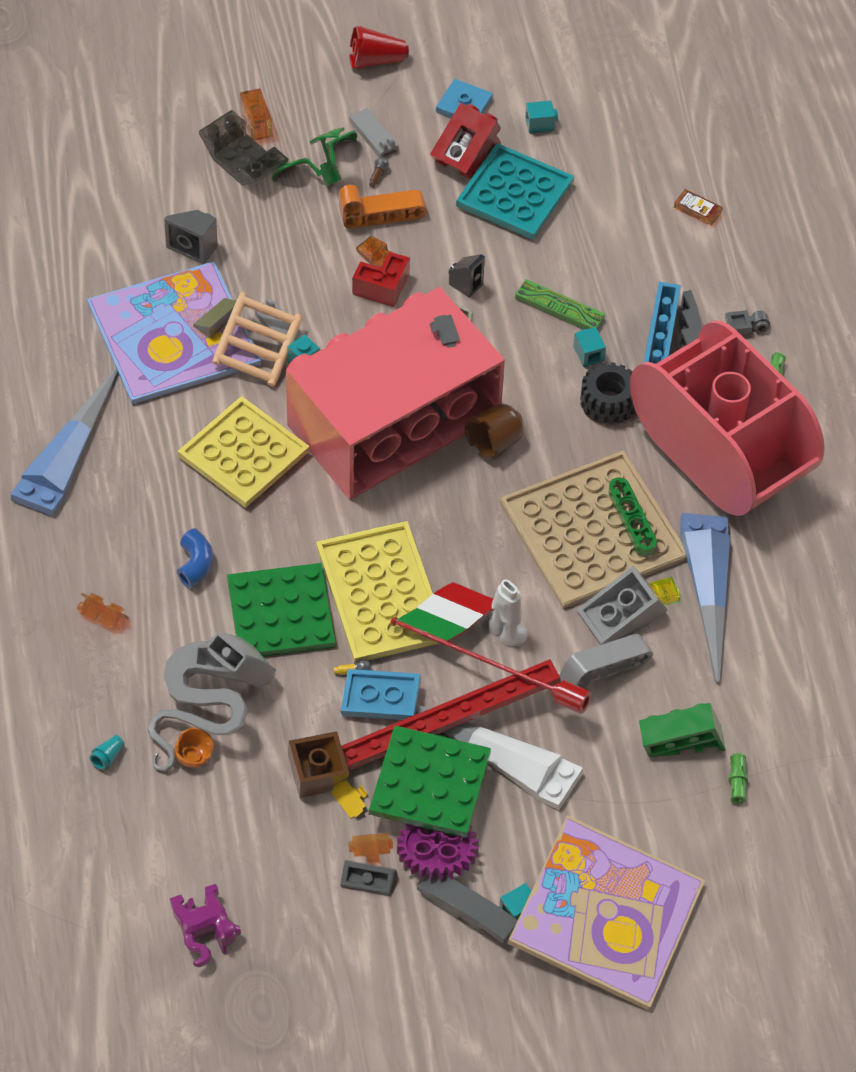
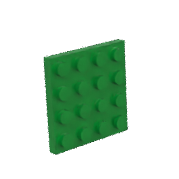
M322 563L227 574L235 635L253 645L263 657L335 648V637Z
M394 726L369 807V815L467 838L490 758L491 748Z

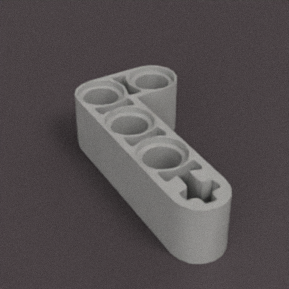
M633 634L573 654L565 662L559 676L561 681L565 680L588 690L595 680L647 663L652 658L653 652L639 634Z

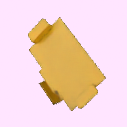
M345 780L333 787L334 790L331 793L350 818L353 816L357 817L363 812V808L366 805L360 797L364 799L368 793L361 785L358 789L352 788L348 781Z

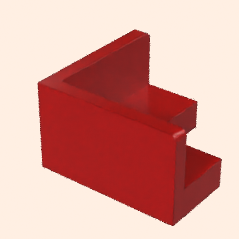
M389 251L382 267L360 261L352 277V294L394 307L410 274V257Z

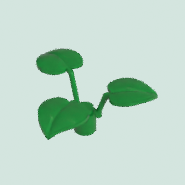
M342 127L315 137L310 141V144L321 141L327 162L320 165L321 169L319 170L309 158L297 159L279 167L274 172L272 180L285 168L300 164H308L318 177L322 175L326 186L342 180L337 169L333 147L340 141H356L357 132L353 130L339 136L345 130ZM327 138H333L329 142L325 143ZM327 146H329L331 159H330V156H329V152H328Z

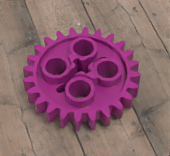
M406 824V830L401 829L400 836L397 837V854L399 855V862H404V869L411 867V874L420 872L421 879L425 875H429L430 881L435 876H438L439 880L443 881L444 876L447 875L452 880L453 873L462 876L463 869L469 871L470 864L476 863L479 839H476L477 833L472 832L471 825L467 838Z

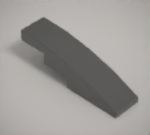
M691 290L684 291L682 294L681 308L683 311L680 320L682 330L679 340L681 348L698 339L702 329L698 307Z
M427 875L417 887L418 891L458 920L461 917L478 931L484 929L501 943L511 933L518 921L488 899L454 879L451 880L448 876H444L443 881H440L438 876H435L430 881L429 875Z

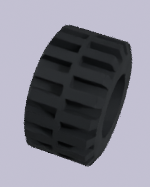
M606 362L601 363V366L595 365L592 367V370L589 369L586 372V376L582 379L580 404L581 408H584V413L586 415L590 414V419L593 421L597 419L599 420L598 423L601 424L608 422V425H613V422L619 424L623 422V419L628 420L631 414L635 412L630 392V378L633 371L630 369L626 370L622 364L617 366L613 362H611V365H607ZM611 391L617 393L618 395L609 396L601 392Z

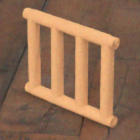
M241 292L220 339L212 363L214 365L224 364L265 380L269 386L275 387L288 356L287 346L294 342L303 316L300 314L293 316L247 298L248 295ZM244 306L291 324L287 335L240 317ZM236 325L283 343L279 354L232 336ZM228 344L275 362L272 372L269 373L224 355Z

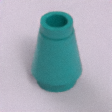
M114 735L92 749L89 757L91 763L100 770L110 768L125 745L123 739L118 735Z

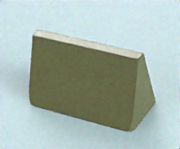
M223 298L197 320L193 326L211 338L227 324L236 300Z

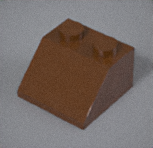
M337 731L289 740L288 758L299 798L325 793L349 776V770Z

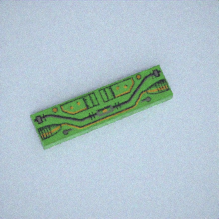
M525 279L515 294L516 300L582 329L596 327L598 330L605 319V313Z

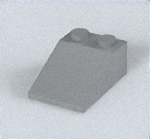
M634 566L577 609L601 645L649 625L668 610L644 576Z

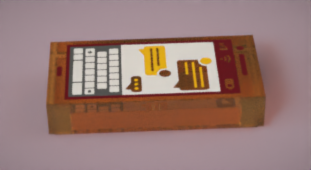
M684 189L673 207L710 226L713 225L723 210L722 206L687 189Z

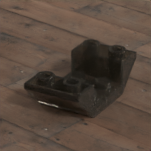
M230 110L199 130V135L212 159L241 185L256 184L289 162V159L275 146L266 151L246 133V121L233 110Z

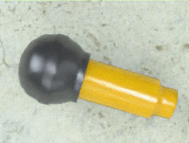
M361 659L355 664L334 667V674H347L348 669L371 671V664L369 661Z

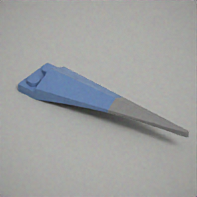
M117 368L111 372L21 475V480L10 494L11 501L51 516L55 514L65 498L89 435L117 376Z
M682 513L680 516L681 541L699 603L714 682L717 684L720 681L730 545L728 517Z

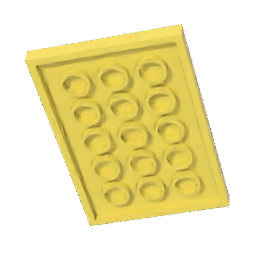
M408 521L316 542V548L354 664L361 659L368 661L440 644L398 625H391L393 617L400 618L433 594Z

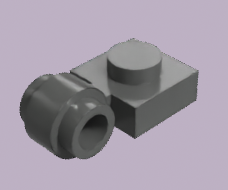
M748 310L725 313L726 323L740 334L751 333L752 327L756 332L763 333L770 326L768 315L761 310L754 312L752 316H749Z

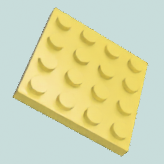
M241 396L179 449L178 457L246 508L310 451L306 443Z

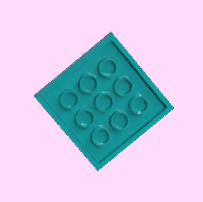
M497 143L456 200V206L534 240L574 182V176Z

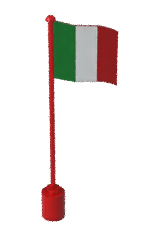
M452 582L437 590L417 608L400 618L393 617L391 619L392 626L398 625L551 690L554 703L579 714H583L589 706L592 696L589 690L565 680L557 683L555 686L549 685L450 643L453 639L467 632L488 613L495 610L492 609L493 598Z

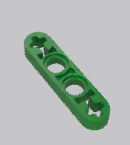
M621 477L612 479L609 483L608 494L636 552L641 556L654 554L657 545L656 536L630 483ZM615 487H619L620 490L623 489V497H621L620 491L615 489ZM631 504L634 509L632 511H625L622 505ZM639 522L643 525V528L637 530L632 528L631 524ZM642 536H644L645 543L650 544L649 547L642 544Z

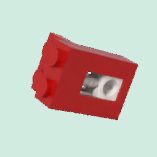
M460 102L431 151L430 156L435 162L445 167L448 164L460 171V175L471 180L489 148H494L497 143L501 144L497 136L501 127L495 116L489 113L484 115L479 112L480 110L472 104L466 106ZM457 151H462L461 156L454 158V154Z

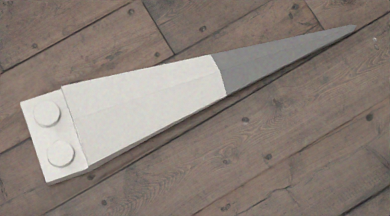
M417 705L416 714L424 712L429 708ZM468 722L444 731L445 734L455 740L491 748L488 761L491 766L520 786L536 800L557 810H560L583 775L582 767L562 759L559 754Z

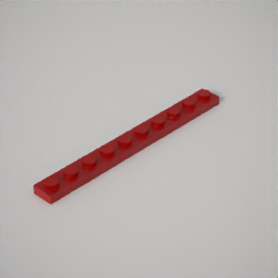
M551 659L520 671L552 686L561 683V678ZM510 675L342 745L348 770H353L384 757L394 726L437 735L546 688L518 676Z

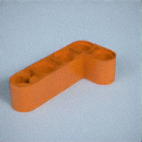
M346 185L339 191V209L343 225L349 229L415 220L427 214L423 193L420 190H408L360 197L356 185Z

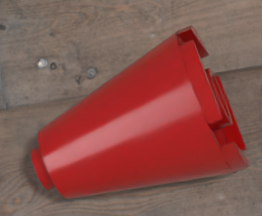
M356 26L352 30L350 39L352 54H349L351 68L357 69L398 63L408 58L409 45H406L405 40L362 26Z

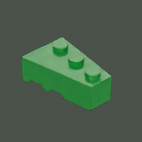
M699 703L691 708L675 709L667 714L651 715L646 719L639 720L643 747L649 757L680 755V750L695 749V753H703V748L718 747V751H726L721 724L711 703Z

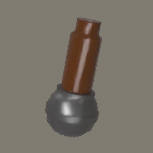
M380 157L374 162L375 170L369 183L371 187H375L378 184L382 173L389 168V162L384 157Z

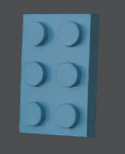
M348 669L341 706L342 716L404 720L416 714L421 675L416 673Z

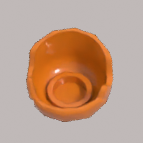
M192 727L181 732L176 742L174 753L178 762L184 766L198 768L205 765L210 759L214 743L209 733Z

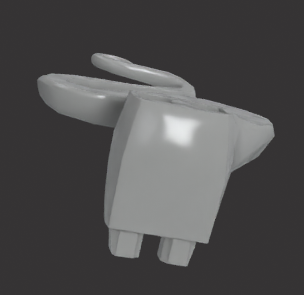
M219 633L212 637L211 640L193 642L178 648L166 661L164 678L171 698L179 703L189 705H227L231 707L233 713L232 718L227 723L217 724L178 709L159 711L152 718L148 733L150 738L168 752L169 761L164 767L158 766L156 759L159 753H156L153 758V767L156 770L167 772L175 766L176 762L174 748L157 731L158 723L164 718L178 719L212 735L228 736L243 728L248 709L240 693L228 688L200 689L189 687V678L195 674H206L251 684L262 688L265 684L268 685L275 677L276 669L263 658L253 645L241 637Z

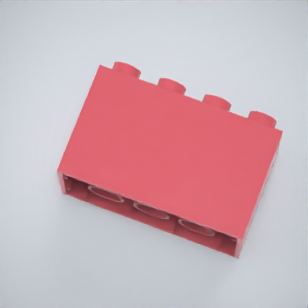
M441 287L425 295L422 292L411 295L401 308L388 315L378 313L367 321L364 328L349 336L346 333L338 334L329 341L323 350L311 356L308 354L299 355L290 362L286 369L287 425L300 440L309 446L312 456L347 498L351 500L465 436V426L469 423L468 418L494 405L502 404L505 359ZM440 315H452L460 341H456L455 347L447 348L446 344L441 343L436 331L432 333L429 324L434 322L433 318ZM435 402L446 414L448 421L442 419L430 403Z

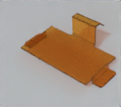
M388 833L352 836V841L348 842L349 852H353L354 856L366 855L367 863L379 862L378 854L390 853V849L393 848V840L388 838Z

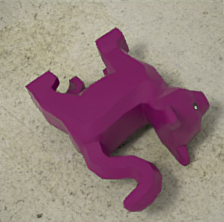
M216 884L205 887L204 906L195 908L193 898L188 899L183 904L184 898L182 895L169 898L174 918L181 925L184 944L188 950L201 954V958L193 962L195 967L205 966L212 957L211 950L206 945L196 943L195 939L215 931L220 949L223 954H226V946L232 944L236 937L241 934L240 926L228 920L226 910L218 900L219 891Z

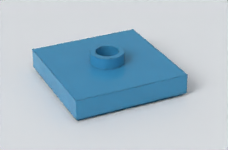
M454 79L437 104L436 112L452 118L461 102L466 106L468 104L476 106L480 110L479 112L483 114L493 98V93Z

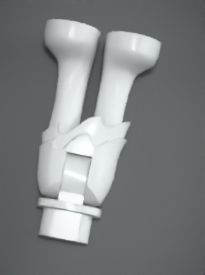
M507 579L501 582L492 602V609L495 610L489 616L488 628L494 636L501 634L499 640L502 644L513 647L520 646L526 642L528 630L524 625L520 624L522 620L521 594L517 587Z

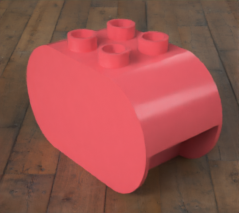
M714 320L707 323L700 330L698 339L657 364L645 362L638 365L631 374L630 392L637 415L651 439L717 507L731 515L741 516L748 513L818 468L823 461L825 447L822 430L807 400L738 331L725 322Z

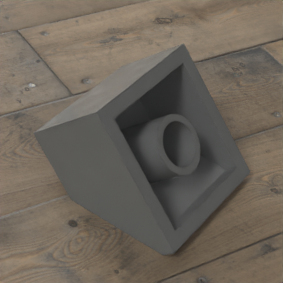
M199 210L168 215L164 218L166 248L205 264L218 247L216 218L209 213Z

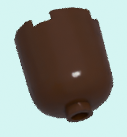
M503 403L494 405L468 418V425L465 426V433L470 446L475 445L480 451L478 455L484 459H492L516 444L522 438L524 431L521 414L512 406Z

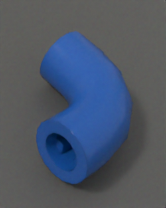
M196 528L187 531L180 540V546L190 555V559L186 564L177 569V575L181 582L189 589L196 586L209 574L214 561L212 546Z

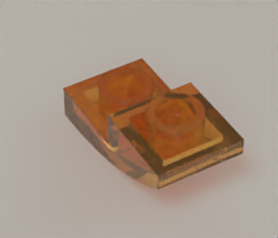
M373 236L368 237L356 247V251L367 262L378 267H382L389 253L387 243Z

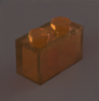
M261 88L240 92V110L251 141L272 137V118Z

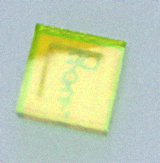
M672 576L650 582V586L663 604L680 600L681 595Z

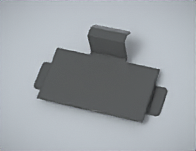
M440 315L433 318L434 322L429 324L432 333L436 331L441 343L446 344L447 348L455 347L456 341H460L452 315Z

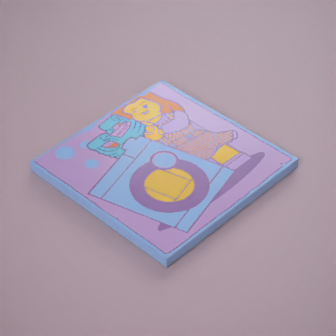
M214 261L87 299L88 306L132 405L241 372L221 363L220 365L212 363L226 325L211 338L193 326L197 320L223 298L232 299ZM236 325L232 336L253 344L247 330ZM228 344L224 355L254 367L261 365V359L258 355Z

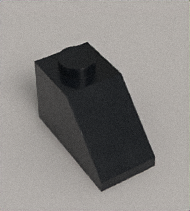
M482 254L463 257L458 263H454L448 271L449 285L470 298L483 286L485 256Z

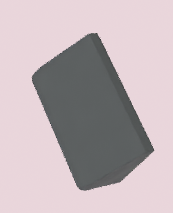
M345 860L340 886L390 895L396 869Z

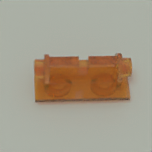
M92 592L90 596L81 593L86 598L84 602L81 601L77 606V610L80 611L81 615L96 621L99 613H101L102 616L99 623L112 630L121 629L123 625L122 617L129 619L123 613L124 608L115 603H111L110 606L102 603L104 599Z

